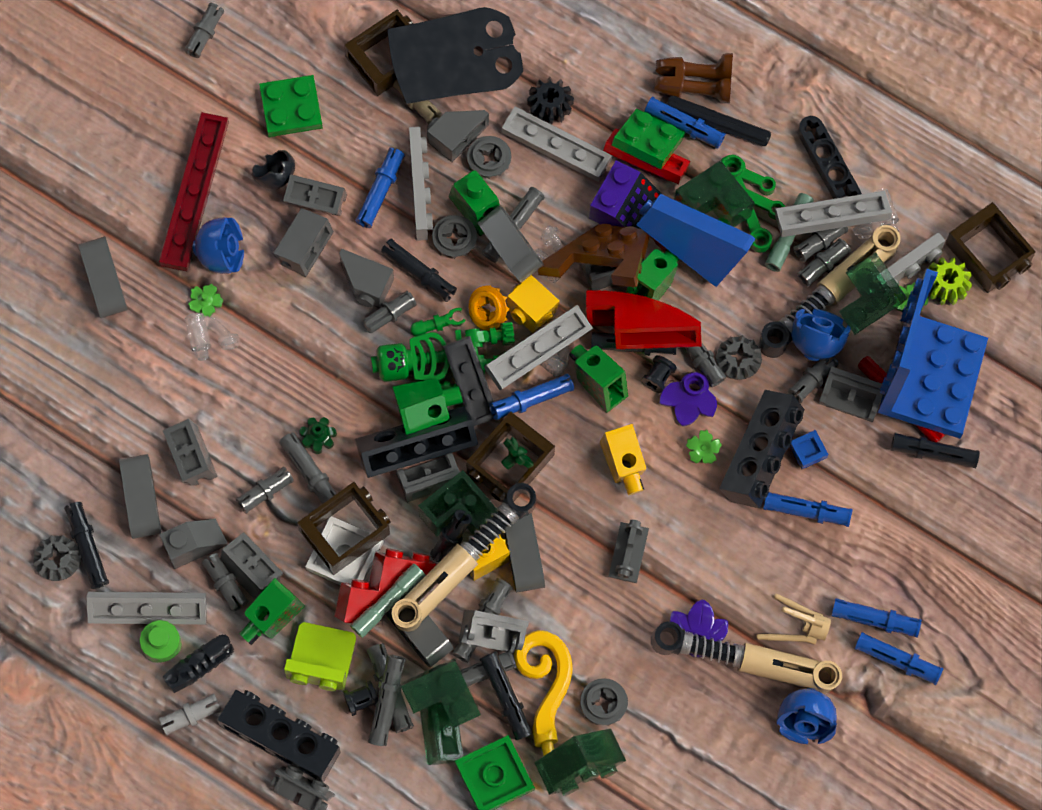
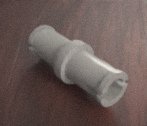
M213 693L191 705L189 702L183 704L184 708L160 717L161 725L174 721L173 724L163 728L165 734L169 735L190 724L195 726L198 724L197 721L222 711L218 703L207 708L208 705L218 701L215 694Z

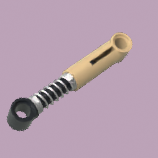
M882 225L876 228L873 236L817 284V288L812 292V295H808L807 300H802L801 305L796 306V310H791L790 315L786 314L779 321L766 324L762 329L759 341V348H761L762 354L770 358H777L783 355L787 345L792 341V326L797 311L806 309L805 313L812 314L813 309L826 310V305H836L882 263L892 259L897 252L901 239L897 229L889 225ZM886 240L891 246H882L878 241ZM770 336H776L780 339L781 342L774 344L771 343L767 338Z
M526 483L513 485L509 489L507 496L502 500V504L497 508V513H492V518L486 519V524L480 525V530H475V535L469 536L468 542H463L461 545L457 544L403 599L395 603L392 608V618L397 628L406 632L417 629L439 603L478 565L479 555L483 556L482 552L485 549L488 550V546L491 543L494 544L493 541L496 538L500 539L499 535L502 532L505 533V528L507 526L511 527L510 524L516 523L517 519H522L533 512L536 507V494L530 485ZM517 494H526L530 498L529 503L525 506L516 505L513 499ZM438 583L439 585L418 605V602ZM405 608H410L416 613L414 619L410 622H403L399 619L400 612Z
M667 621L661 623L651 635V646L658 654L670 655L673 653L679 655V653L688 655L692 653L694 657L700 655L702 659L708 657L710 661L716 659L718 663L720 661L726 662V665L732 663L733 667H738L740 672L805 688H813L823 694L835 689L842 680L840 667L832 661L825 660L821 662L749 643H744L742 646L736 643L730 645L728 641L722 643L720 639L716 642L712 637L708 640L705 636L700 638L697 634L693 635V633L686 632L685 629H682L674 622ZM662 632L671 633L674 638L673 645L664 644L661 641L660 634ZM820 670L828 672L831 677L830 684H824L820 681L818 677Z

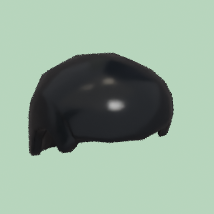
M278 150L272 155L267 154L265 156L266 163L263 166L254 165L251 174L253 179L267 189L278 190L285 186L289 181L290 174L293 175L295 171V159L286 150Z

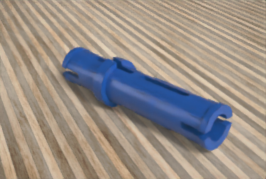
M655 97L650 98L644 111L688 133L691 139L696 140L697 138L716 149H719L726 135L704 124L705 120L701 118L697 120L655 99ZM662 111H664V112H666V113H668V114H670V115H672V116H674V117L680 119L681 121H679V120H677V119H675V118H673V117H671V116H669V115L663 113Z
M389 148L381 168H377L374 183L355 219L356 223L362 227L367 224L366 228H372L391 184H394L397 180L396 173L402 160L405 158V154L402 151Z
M564 374L561 377L525 391H514L511 396L490 403L491 414L496 413L494 419L500 420V418L507 416L510 411L512 413H524L531 406L573 391V381L568 374Z
M770 492L765 499L763 510L815 519L820 524H823L824 521L846 527L850 525L853 510L851 508L829 505L827 501L823 500L819 503Z
M838 598L835 599L831 615L832 617L885 629L887 633L893 631L918 638L922 619L897 614L895 610H890V612Z
M864 632L861 633L855 646V650L864 652L902 669L910 677L913 674L933 683V685H937L944 669L920 659V655L916 653L911 655Z

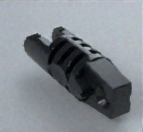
M226 634L216 636V638H213L205 645L203 644L199 649L194 650L192 654L187 655L185 659H181L163 676L170 690L176 693L195 683L199 678L204 677L206 673L211 672L213 668L218 667L227 657H230L234 652V648L230 644L229 637Z

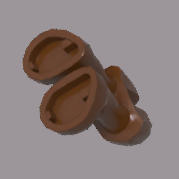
M733 53L723 54L716 64L684 62L682 57L656 60L655 71L663 76L655 79L654 90L668 97L673 95L681 98L682 93L701 94L715 97L721 103L730 104ZM685 76L716 79L719 81L703 82L685 80Z

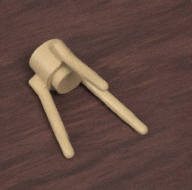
M775 594L774 598L793 608L782 607V612L804 620L802 631L806 632L807 635H756L758 640L808 642L815 645L817 639L825 641L830 628L831 618L824 617L821 613L814 612L788 598Z

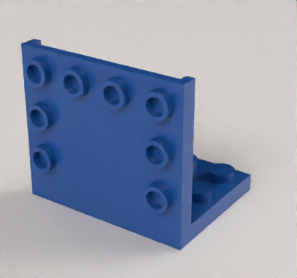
M926 269L922 279L917 277L913 291L910 292L907 304L903 308L900 318L903 325L892 364H890L879 393L883 394L878 413L961 439L988 337L920 316L922 307L938 274L936 271Z

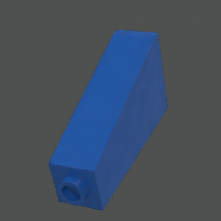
M660 194L654 202L649 199L639 211L643 216L636 224L715 287L720 284L744 257L756 239L746 232L663 194Z

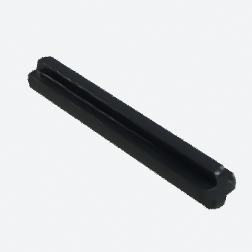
M673 95L668 99L667 105L697 120L699 118L705 120L704 124L761 146H767L771 138L769 130Z

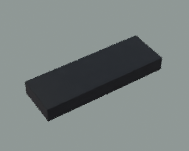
M467 336L443 345L442 347L456 386H459L463 405L471 416L473 425L476 426L494 419L496 413L492 415L490 411V403L494 401L471 337Z

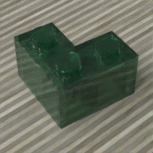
M722 161L717 162L676 189L674 200L704 214L712 210L720 221L732 227L751 217L755 203Z
M876 252L846 272L861 296L842 308L839 313L850 326L854 335H856L908 299Z
M464 470L418 505L419 517L436 537L439 536L442 528L448 526L457 510L466 511L461 521L465 519L467 514H470L472 517V522L468 525L467 529L473 535H475V530H480V525L486 524V519L492 518V513H497V508Z
M456 658L401 683V688L413 714L441 701L453 728L481 715Z
M612 729L573 736L534 763L548 794L552 795L561 792L563 796L577 791L579 789L578 784L581 782H589L599 775L604 779L618 772L616 767L624 763L626 759Z

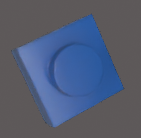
M816 430L792 440L790 445L801 469L827 459L829 455Z

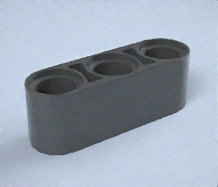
M501 205L478 222V225L507 267L521 283L544 265Z
M106 237L78 244L100 318L127 311V305Z
M145 454L119 459L132 539L161 534L149 455Z
M531 513L522 519H517L516 523L510 524L511 527L507 526L504 533L508 544L507 548L510 551V566L516 593L545 588L544 573Z
M392 608L385 614L429 668L454 650L447 637L429 615L417 629L406 632L400 630L395 625L392 618ZM405 608L400 612L399 619L403 622H410L414 619L416 613L410 608Z

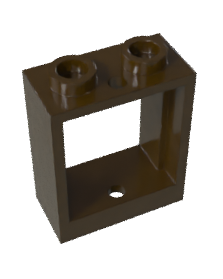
M398 9L344 44L345 57L377 96L393 87L397 78L394 68L383 75L365 54V51L388 36L387 29L413 24L412 20L407 15L403 16Z
M993 202L949 232L945 242L962 263L965 262V267L987 293L995 288L1000 290L1011 281L1010 277L1017 272L1020 275L1026 272L1033 265L1031 261L1036 253ZM989 225L1019 258L995 276H992L964 244Z
M511 411L466 461L468 477L478 485L483 483L490 489V494L501 503L507 496L509 489L483 470L480 465L508 433L539 457L533 463L534 466L529 468L517 483L529 485L555 455V445ZM517 494L514 497L513 502L520 496V494Z
M352 482L297 522L300 533L333 575L390 535L388 524L391 521L381 508L378 511L371 503L373 498L364 486L359 488L355 482ZM354 500L377 530L344 554L338 556L316 527Z

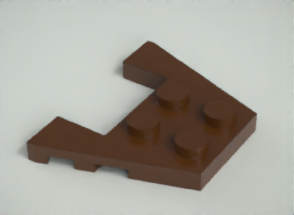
M598 224L542 261L544 265L537 270L538 275L561 278L570 266L577 262L617 267L611 274L613 285L637 287L639 282L638 274H641L642 270L641 262L645 258L649 243V234L642 229L632 226L620 227L611 226L610 224Z

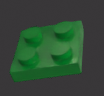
M314 75L259 83L268 137L323 129Z
M636 108L615 135L612 146L662 169L682 142L685 132Z
M509 735L455 760V765L477 810H495L535 790Z

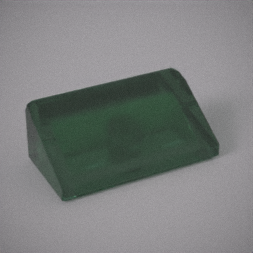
M430 702L421 707L420 714L427 764L454 763L455 760L463 757L456 702Z

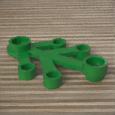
M725 156L718 165V172L721 178L714 191L708 195L706 205L711 211L720 210L723 206V195L731 183L735 193L725 213L718 220L733 227V220L741 207L751 233L750 235L756 238L751 245V249L759 253L765 252L771 246L772 235L767 229L761 228L753 205L768 211L769 217L776 220L772 208L785 207V205L781 201H772L746 189L743 180L759 186V192L766 196L774 193L776 182L772 177H763L746 169L745 162L739 156ZM734 167L737 171L729 172L727 168ZM764 183L771 184L772 188L765 189L762 185ZM718 199L720 203L714 205L710 202V200ZM761 239L764 241L765 244L763 246H759L755 243V241Z

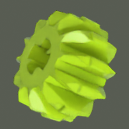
M942 257L939 259L938 264L933 262L928 268L938 272L930 290L932 291L930 298L931 300L937 297L941 298V305H944L947 299L952 305L956 304L958 299L964 300L967 296L966 291H969L972 287V283L968 281L972 276L971 272L964 271L965 262L956 265L955 257L951 258L949 263Z

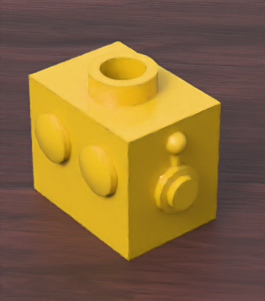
M530 275L520 285L518 284L514 287L507 297L506 306L510 308L509 312L516 323L519 325L523 324L534 333L545 322H549L553 318L560 301L536 278Z
M500 535V539L496 538L493 541L494 544L491 543L488 546V550L485 549L483 551V556L479 555L478 565L470 572L474 581L510 562L508 544Z

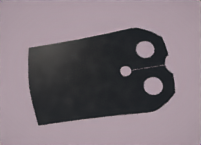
M482 7L434 20L387 29L394 72L406 104L507 89L523 73L521 53L513 45V38L516 34L510 17L492 8ZM497 21L502 25L503 32L500 37L493 38L488 35L486 26L489 22ZM476 46H480L483 49L481 56L474 54ZM507 57L511 60L512 69L509 73L503 74L496 69L495 63L498 58Z

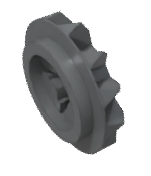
M495 136L478 138L470 145L467 153L469 167L488 179L497 175L500 177L506 169H509L512 158L511 150L507 143ZM495 150V162L490 160L484 165L485 157L483 155L489 156Z
M459 215L444 217L435 225L432 239L435 248L443 256L447 255L455 259L458 256H466L469 251L474 249L477 241V231L469 219ZM454 228H456L458 236L463 237L458 239L456 246H453L452 240L447 238L452 236Z
M743 335L740 337L730 336L728 340L721 343L717 351V364L722 372L730 378L737 380L750 378L761 366V348H758L754 340H749ZM739 348H742L743 356L748 359L744 358L740 366L737 367L736 357L732 355H736Z
M51 535L48 539L40 541L39 546L34 551L33 563L37 572L45 579L61 581L69 578L76 572L80 565L81 555L73 540L64 535ZM53 548H56L59 554H65L64 557L60 558V568H58L53 560H49L53 556Z
M606 678L597 679L584 688L581 695V709L585 717L596 725L609 726L620 721L625 714L628 706V697L624 688L616 681ZM601 691H603V695H605L607 700L613 701V703L608 705L606 714L602 706L593 705L595 702L600 701Z

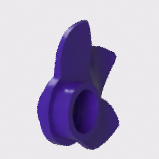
M697 372L685 375L681 382L668 384L660 397L661 405L675 407V416L681 426L692 424L700 413L707 417H713L717 409L716 397L708 390V380L704 375ZM697 384L700 389L692 391L689 386Z
M703 599L692 606L688 615L673 611L670 616V622L678 624L686 632L693 633V635L697 634L700 638L705 636L708 640L712 637L716 642L719 639L723 641L728 632V621L725 619H714L712 607Z

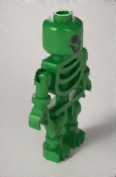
M454 308L443 316L439 317L437 314L433 315V319L427 321L420 320L413 323L410 331L416 337L410 339V349H406L402 343L379 346L376 350V356H371L373 373H379V377L383 382L407 379L409 372L412 371L414 381L416 382L429 379L443 380L449 368L442 347L446 342L438 333L426 332L433 330L439 332L446 326L457 327L463 325L466 321L465 319L459 322L454 319L449 320L453 317L454 313H461L462 308ZM512 322L500 323L499 330H496L495 327L489 328V331H480L479 329L465 330V337H471L484 374L487 372L484 366L498 358L499 355L493 356V359H485L484 355H478V349L483 347V343L491 342L492 345L497 344V341H502L503 346L515 344ZM461 330L454 331L455 341L462 339ZM430 340H435L441 346L442 350H438V352L435 351L433 343ZM421 342L425 343L429 353L424 352ZM443 362L444 369L442 372L434 375L436 363ZM431 364L430 373L424 375L425 365ZM444 381V384H440L442 390L456 387V384H450V381Z

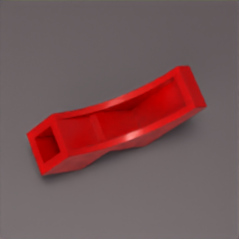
M387 548L385 553L375 552L369 582L352 579L351 584L341 582L334 617L345 623H353L367 608L373 606L413 563L425 575L437 563L431 561L429 555L422 553H413L412 557L403 556V551Z

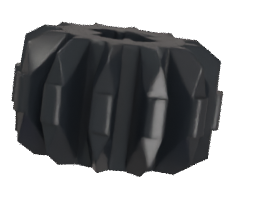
M551 77L547 79V83L538 80L537 87L530 88V96L527 98V105L531 107L530 114L533 116L538 115V118L543 121L548 119V123L551 125L554 119L562 123L564 115L571 114V106L574 104V97L570 95V86L563 87L561 79L553 83Z

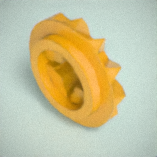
M491 285L481 286L470 296L468 304L469 314L474 324L480 329L487 331L492 327L498 329L500 328V323L508 320L506 314L510 308L506 306L505 300L507 297L500 293V288H494ZM490 303L491 306L496 307V310L490 312V310L482 308V306Z

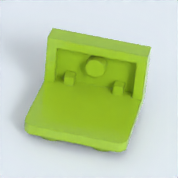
M306 622L301 623L298 627L291 659L286 660L284 668L286 679H290V682L298 685H307L309 683L319 685V688L327 691H336V689L344 691L355 648L356 635L353 632Z

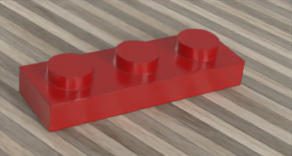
M614 129L605 143L604 152L679 185L689 168L690 160L673 153L662 169H659L612 146L613 139L619 132V129Z

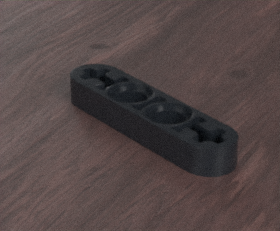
M816 116L803 118L799 124L798 136L832 198H843L845 196L843 187L846 184L848 185L845 191L848 196L861 195L860 188L823 122ZM808 125L810 126L811 129H812V128H816L815 137H816L817 141H815V142H814V136H813L812 132H811V131L805 132V131H806V127H807ZM826 147L830 150L831 156L821 158L816 154V149ZM832 170H839L843 173L844 178L841 181H833L828 173Z

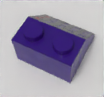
M616 160L590 205L589 219L599 224H610L611 226L620 227L632 226L641 229L636 225L643 216L639 213L640 209L649 199L654 202L662 193L641 172Z

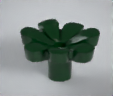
M323 417L319 422L315 418H309L307 420L308 427L303 426L299 430V435L305 437L301 444L304 448H309L312 445L313 453L315 454L322 453V446H325L327 449H331L334 446V442L330 437H335L337 431L334 427H328L330 421L327 418Z
M514 437L511 439L506 438L503 444L508 449L509 455L501 461L503 466L508 470L516 463L520 466L524 465L528 469L533 467L532 460L525 455L528 451L522 446L518 447V441Z

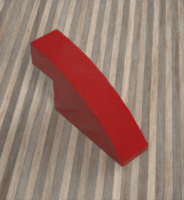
M586 290L588 322L591 326L615 325L616 349L702 347L701 322L676 307L652 298L625 292Z

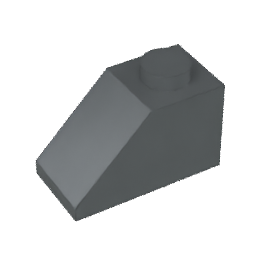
M485 110L445 112L440 118L436 117L428 125L427 141L438 152L453 162L489 126V113Z
M341 249L339 253L340 263L354 298L366 307L375 306L381 308L394 281L393 269Z
M216 519L185 522L159 534L174 569L228 545Z

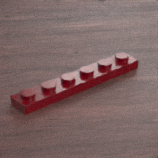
M201 112L159 260L161 267L188 272L193 254V242L196 240L227 132L228 117Z

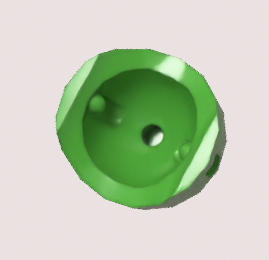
M158 620L151 622L145 626L140 636V645L143 653L148 660L154 663L171 660L180 652L182 647L178 630L168 621Z

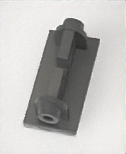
M630 520L629 524L620 523L608 577L637 583L649 528L641 527L640 521Z
M291 765L278 768L275 773L280 775V777L275 776L270 784L274 788L275 793L290 801H294L298 792L302 794L298 805L307 810H326L328 804L324 801H328L335 796L333 792L329 791L327 784L314 779L311 781L305 778L300 769Z

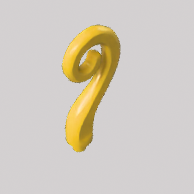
M537 630L525 635L522 650L515 649L514 661L518 671L523 676L529 679H540L551 671L552 660L549 655L543 654L539 665L531 666L527 662L528 651L536 646H544L550 649L555 656L557 663L555 680L540 703L533 720L535 746L542 747L543 756L548 757L555 754L553 744L558 742L555 715L570 685L573 664L568 648L557 635L548 631Z

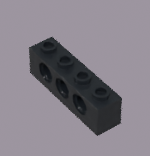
M764 390L719 488L730 502L760 509L763 500L768 496L772 480L780 469L781 461L786 450L791 445L792 437L798 424L803 419L805 409L794 395Z
M462 406L449 410L450 419L448 421L406 435L404 426L399 425L356 438L355 442L361 464L367 478L478 445L473 421L466 407Z
M235 690L218 718L219 726L286 764L300 769L304 774L313 779L324 782L341 753L340 747L336 745L338 741L326 733H322L321 736L311 731L312 726L297 718L294 722L285 717L286 712L273 704L270 707L265 706L259 702L260 698L248 690H245L244 693ZM252 714L263 716L262 722L256 726L249 725L247 723L248 718ZM278 728H285L289 731V734L285 739L277 740L273 737L274 731ZM311 742L315 745V748L310 754H302L298 751L302 743Z

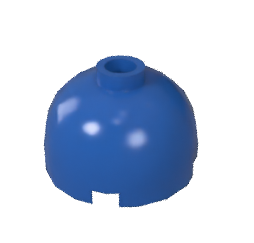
M221 217L210 220L201 226L196 240L193 242V252L205 269L218 274H230L240 270L243 264L244 249L239 251L238 241L243 240L239 224L234 218Z
M806 309L797 311L791 335L793 343L804 354L805 358L819 361L820 359L834 357L843 350L850 333V326L848 325L845 328L842 325L844 321L842 318L820 309H813L812 314L805 313Z
M806 688L788 694L780 705L777 716V725L779 724L780 726L779 731L789 740L801 744H808L807 739H818V744L825 743L836 734V708L828 696L816 689Z

